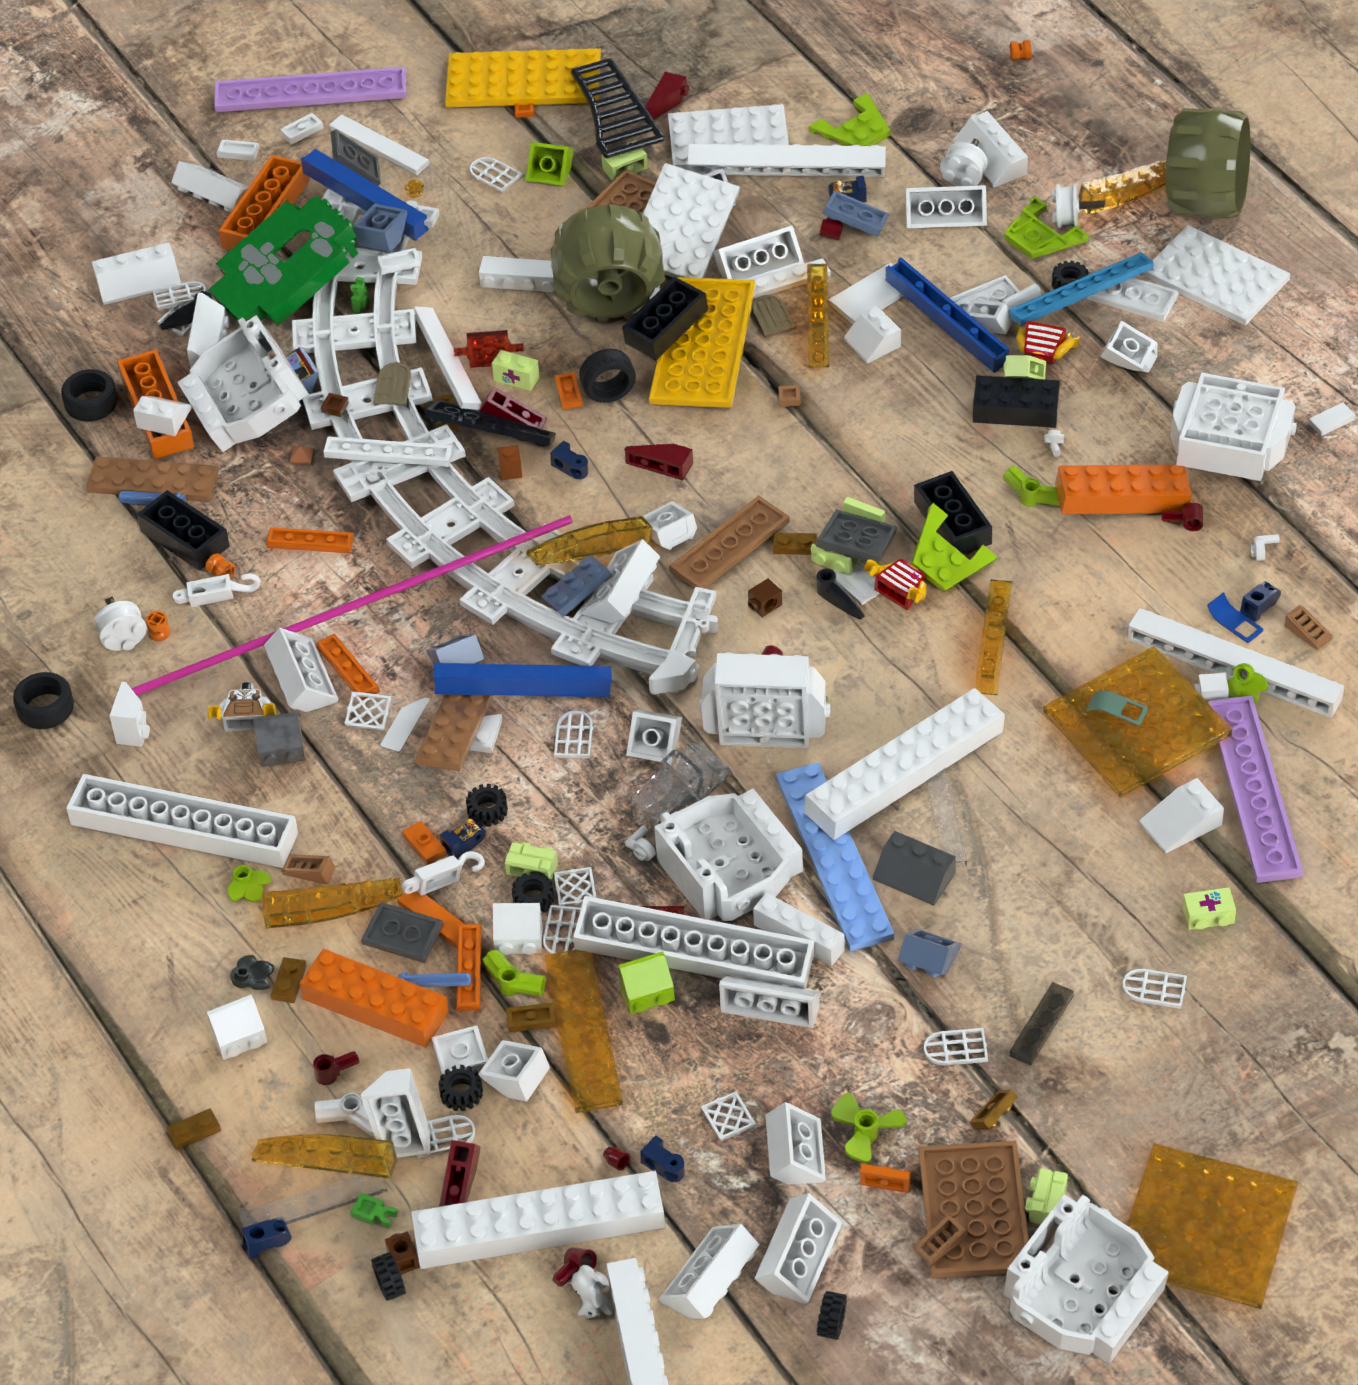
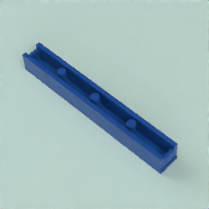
M316 148L301 158L304 174L365 211H368L374 203L407 210L403 234L414 241H417L420 236L429 230L424 225V220L427 219L426 214Z
M902 257L892 267L889 265L886 267L885 281L993 373L1003 367L1006 355H1009V348Z
M434 663V694L610 697L612 672L611 666Z

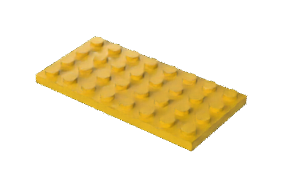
M601 49L449 53L446 107L514 106L515 103H518V105H530V103H534V105L588 103L579 85L571 75V70L601 61ZM600 69L581 74V76L587 78L600 74ZM600 82L587 86L589 89L600 87ZM600 95L594 96L595 101L600 100Z
M677 277L706 293L708 311L658 358L649 397L650 404L732 408L756 287L755 280Z

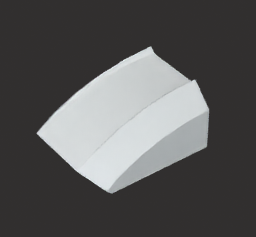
M1121 321L1109 338L1100 357L1126 369L1149 373L1157 358V342Z
M673 501L636 519L640 527L653 541L669 550L688 539H693L697 530L693 513Z

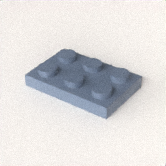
M835 190L823 211V214L832 220H839L851 228H858L868 235L877 237L889 216L887 212Z
M590 555L582 559L579 565L572 571L567 572L558 583L549 587L541 597L550 607L564 617L609 579L612 574L608 568Z

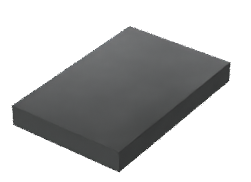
M334 129L331 132L333 159L379 186L381 180L378 157L337 129Z
M380 902L361 942L369 947L425 963L444 924L442 920Z

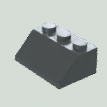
M894 831L883 847L873 880L934 906L956 874V856Z

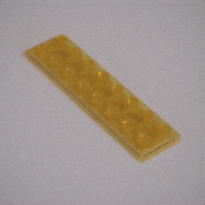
M570 950L544 955L575 1113L623 1105L592 953Z

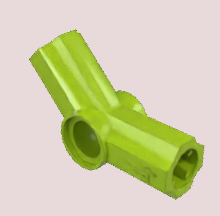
M1015 466L1008 468L1003 474V480L1020 495L1019 499L1023 505L1035 506L1037 503L1060 506L1056 487L1041 485L1038 480L1027 477Z
M492 950L482 959L484 966L498 983L500 992L503 995L513 996L521 993L541 997L544 994L546 977L518 972L517 968L510 965L500 950Z

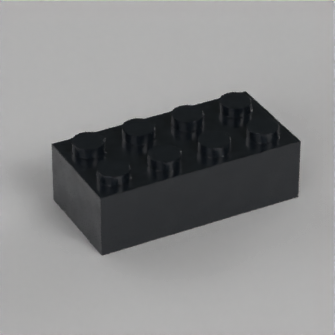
M674 276L622 326L625 344L657 360L708 311L706 293Z
M976 375L973 423L1056 428L1060 380Z
M953 471L914 485V503L925 519L928 514V508L933 503L948 515L936 532L963 555L978 550L982 545L988 546L992 544V525Z
M168 490L137 513L140 532L199 571L205 567L210 556L216 553L221 554L230 547L226 528Z

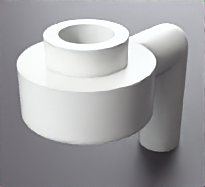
M1279 534L1255 536L1253 538L1254 544H1250L1251 557H1255L1256 561L1265 560V544L1279 543Z
M641 826L626 840L625 845L633 850L634 855L639 860L650 861L656 855V851L651 843L643 838L648 833V829L645 826Z

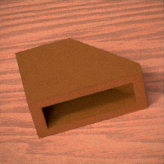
M519 446L497 447L501 479L523 478Z

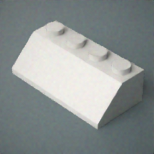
M988 111L971 117L954 138V143H971L974 138L979 140L978 148L984 152L988 160V166L983 173V177L993 188L1027 175L1028 156Z
M182 161L178 162L171 182L177 185V189L182 192L189 193L191 191L193 196L198 199L204 200V198L209 199L208 203L214 206H225L224 210L228 212L233 211L249 188L205 167Z
M986 185L905 189L907 228L987 226Z
M793 226L713 251L718 270L724 279L752 280L804 264Z
M170 243L92 261L95 280L103 305L150 294L155 289L181 284Z
M198 293L188 342L187 353L190 368L193 367L204 351L227 336L226 328L230 327V317L226 316L225 307L203 293Z
M643 539L616 551L607 566L612 576L591 593L581 613L608 623L625 620L631 612V606L639 599V592L647 585L649 575L657 568L656 563L660 556Z
M279 627L264 644V647L274 668V673L280 682V687L285 694L287 704L292 709L309 712L336 703L339 699L313 639Z
M731 976L724 977L719 983L722 1013L814 1028L820 1006L818 991Z
M411 1069L386 1071L361 1093L382 1160L430 1153V1128Z
M810 1193L790 1198L755 1276V1280L772 1294L807 1304L843 1222Z
M742 1224L712 1227L658 1300L689 1319L707 1318L714 1311L713 1307L718 1300L726 1295L727 1288L732 1281L740 1276V1270L754 1257V1251L760 1244Z

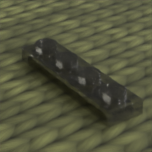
M1054 982L1051 983L1012 1046L1009 1054L1010 1057L1030 1066L1032 1065L1074 996L1073 990Z

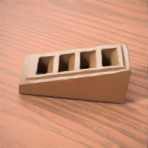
M1298 605L1285 617L1284 626L1316 650L1320 649L1333 637L1301 605ZM1318 634L1321 635L1318 639L1314 638Z
M290 854L282 873L291 877L328 884L335 870V865L330 856Z
M948 1214L913 1246V1249L931 1266L961 1243L968 1234L966 1229ZM951 1228L955 1234L952 1236L946 1230ZM943 1234L948 1240L944 1242L939 1235ZM934 1239L941 1245L939 1249L931 1243ZM926 1245L934 1252L931 1256L923 1249Z

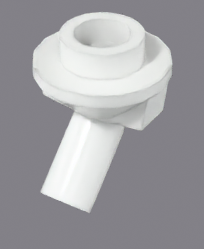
M1049 430L1048 434H1044V443L1050 444L1054 457L1061 455L1059 445L1064 443L1065 435L1060 434L1061 431Z

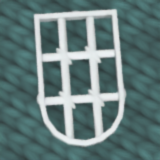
M491 157L478 158L470 165V173L473 178L501 193L522 177L521 172ZM484 161H490V162H493V163H492L491 165H489V164L485 163ZM481 163L486 166V169L482 171L475 167V165ZM497 164L505 168V170L502 172L501 170L495 168L494 165ZM472 169L478 171L479 175L474 174ZM492 169L498 172L499 175L494 177L488 174L487 171ZM510 171L516 174L517 176L512 177L508 175L506 172ZM485 175L491 178L492 181L488 182L487 180L481 178V176ZM502 176H505L511 179V181L505 183L501 181L500 178ZM497 181L498 183L504 185V187L500 188L494 185L493 183Z
M192 281L155 289L152 292L158 310H163L194 301L192 296L196 293H190L191 290L203 288L204 291L207 290L203 283ZM184 287L186 288V289H181V290H177V291H172V290L179 289V288H184ZM169 291L168 293L156 295L158 293ZM187 292V295L178 297L173 296L174 294ZM165 296H170V297H171L170 299H165V300H161V301H158V300H157V298H161V297H165ZM184 298H189V299H186V300H182V301H177V302H175V300L184 299ZM172 302V303H169V304H164V305H160V306H159V304H162V303Z
M576 710L569 711L559 718L556 726L554 758H590L592 731L594 728L592 719L588 714ZM573 715L580 716V724L578 726L571 725V717ZM568 717L567 724L560 725L561 722ZM584 717L588 719L590 726H583ZM559 729H567L566 739L558 740ZM579 729L578 739L569 740L570 730ZM584 729H590L589 740H582V731ZM558 743L565 744L564 753H557ZM570 744H577V754L568 753ZM588 744V754H580L581 745Z
M550 905L543 935V945L548 954L557 958H564L573 955L577 951L575 947L571 951H568L569 944L571 942L574 943V939H571L572 929L577 926V923H574L576 912H580L581 908ZM552 910H560L558 920L550 921ZM563 911L572 912L571 921L561 922ZM549 924L557 925L553 937L547 936ZM562 925L569 926L566 938L558 937ZM546 940L553 941L552 950L547 947ZM559 941L566 942L564 953L555 952L556 944Z
M1135 969L1125 975L1123 991L1131 1000L1181 1009L1187 976L1149 969ZM1144 974V977L1138 978L1132 977V975ZM1148 974L1162 976L1164 981L1150 980L1147 977ZM1168 977L1184 980L1183 985L1167 982ZM1127 980L1143 982L1142 988L1127 987L1125 983ZM1146 984L1163 985L1162 991L1146 990ZM1166 987L1182 988L1181 995L1165 993ZM1128 991L1141 992L1140 997L1134 996ZM1144 994L1161 996L1160 1001L1144 998ZM1164 997L1178 998L1180 1003L1165 1002Z
M974 1028L933 1033L924 1042V1054L930 1062L943 1066L988 1062L984 1029ZM981 1033L982 1038L969 1039L966 1038V1034ZM962 1034L961 1040L948 1041V1039L946 1040L945 1037L948 1035ZM942 1036V1041L929 1042L933 1038ZM983 1041L984 1049L970 1050L967 1047V1043ZM961 1043L964 1046V1050L947 1051L948 1044ZM941 1045L944 1052L928 1053L926 1047ZM984 1052L985 1054L984 1058L969 1059L970 1053ZM948 1055H965V1059L949 1061ZM942 1056L945 1057V1061H939L932 1057Z
M451 1115L427 1121L430 1128V1136L432 1137L430 1146H434L435 1150L430 1151L428 1154L417 1155V1159L450 1151V1147L438 1149L437 1144L451 1140L458 1141V1139L470 1137L466 1142L471 1143L475 1137L473 1122L462 1115ZM454 1119L466 1121L461 1124H453ZM449 1121L450 1126L433 1129V1124ZM471 1125V1133L456 1135V1128ZM447 1130L452 1132L453 1137L441 1140L435 1137V1133Z

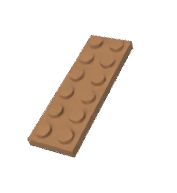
M96 456L86 489L89 493L120 495L122 490L164 493L168 490L173 494L181 493L185 495L186 500L210 502L219 470L218 466Z
M758 495L669 565V571L694 589L695 587L706 589L773 536L774 533L790 522V518Z
M445 694L416 756V764L460 771L494 695Z

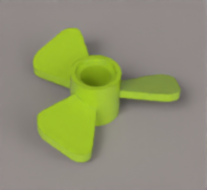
M851 1093L842 1095L831 1110L833 1120L854 1126V1136L846 1143L845 1152L850 1158L863 1164H869L872 1160L870 1143L877 1139L879 1128H901L907 1125V1119L901 1110H893L880 1117L872 1110H860Z

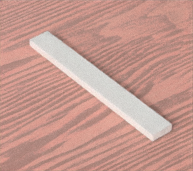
M414 306L415 319L460 408L480 410L482 403L433 308Z

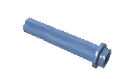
M122 490L120 491L119 501L128 504L149 505L163 493ZM181 493L174 494L186 502L185 495Z
M402 972V974L398 975V978L422 987L469 986L471 984V975L469 973L408 975L407 972Z

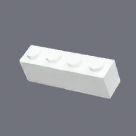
M483 256L479 270L480 287L555 293L551 261Z
M768 893L753 908L754 925L768 932L814 940L813 957L831 967L845 951L844 934Z

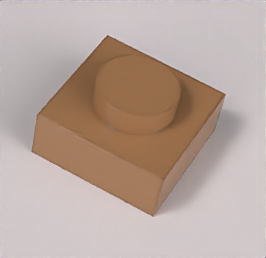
M799 385L778 386L780 407L801 406Z

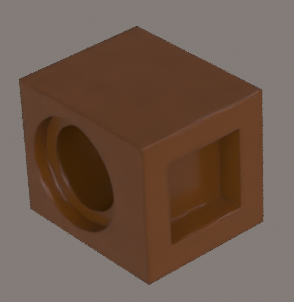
M769 578L748 590V606L761 617L782 605V590Z
M408 1231L396 1233L390 1238L384 1239L387 1253H392L401 1274L420 1268L418 1254Z

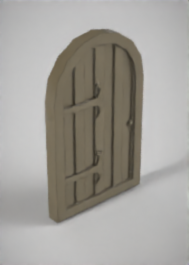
M765 295L753 302V315L764 337L796 329L784 302L780 298Z
M400 362L389 363L380 370L373 400L374 406L381 404H407L411 371L406 364Z

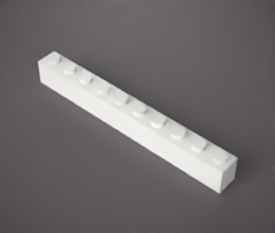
M689 144L688 170L702 175L723 168L725 175L885 177L886 146Z
M1139 608L1128 625V641L1212 673H1226V678L1228 679L1233 677L1234 668L1238 664L1248 663L1254 668L1255 672L1262 674L1267 681L1268 690L1262 692L1332 718L1343 699L1344 685L1257 653L1254 650L1241 647L1233 642H1228L1214 635L1199 631L1193 627L1183 625L1172 619L1154 614L1151 611ZM1243 670L1242 675L1247 678L1248 673Z

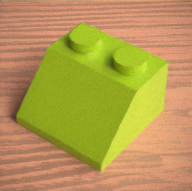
M531 142L526 181L564 186L571 170L574 148Z
M663 951L618 965L621 994L630 1014L643 1012L649 1008L665 1005L675 1000L674 986Z

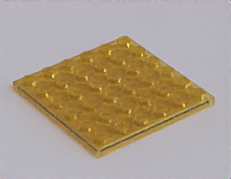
M1155 646L1043 706L1044 713L1119 797L1128 794L1232 736L1231 727ZM1105 690L1148 707V711L1140 726L1100 710H1090L1088 712L1085 710L1093 694L1097 691ZM1126 703L1121 715L1137 721L1142 709Z
M1154 1143L1127 1226L1140 1235L1154 1256L1153 1262L1169 1272L1167 1284L1262 1309L1298 1181Z

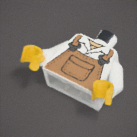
M249 682L242 683L240 690H231L228 697L219 706L212 705L208 707V719L216 718L221 720L222 718L225 732L255 730L254 718L277 715L275 704L271 703L267 697L262 696L261 690L254 689L253 684Z

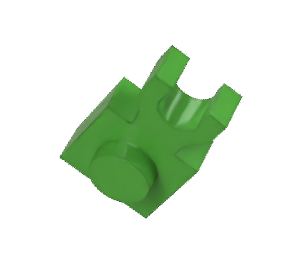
M356 277V285H351V291L353 292L351 302L353 313L361 314L364 308L368 307L370 297L368 296L367 287L364 286V278Z
M361 1193L350 1214L351 1217L371 1225L375 1221H379L383 1227L390 1229L391 1220L386 1219V1217L392 1216L396 1218L398 1211L393 1207H384L383 1200Z

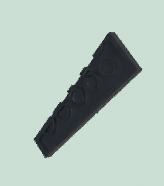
M439 399L426 409L425 417L431 418V421L441 424L444 421L516 438L520 441L534 442L542 447L550 446L556 436V433L474 409H461L457 404Z

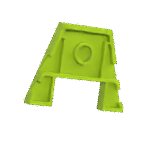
M868 93L853 100V106L862 113L837 128H834L823 118L809 125L810 133L814 135L819 133L827 140H837L839 145L872 146L890 136L888 125Z
M1036 196L1032 197L1030 204L1024 207L1020 217L1016 218L1004 233V239L1031 259L1089 241V234L1077 226L1060 235L1036 218L1047 211V204Z
M933 503L928 508V514L922 527L923 530L910 564L924 572L926 579L942 592H945L997 559V556L984 545L980 546L970 560L936 532L948 515Z

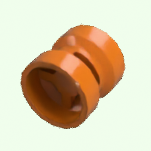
M1024 40L1021 43L1017 41L1010 42L1012 61H1016L1019 58H1024L1025 60L1032 58L1030 40Z
M219 553L210 556L205 565L206 570L210 574L216 576L229 574L230 579L236 569L233 563L226 561Z
M153 611L147 615L146 625L149 637L154 641L167 639L170 635L167 615L162 611Z

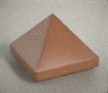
M293 446L290 464L311 465L314 447Z

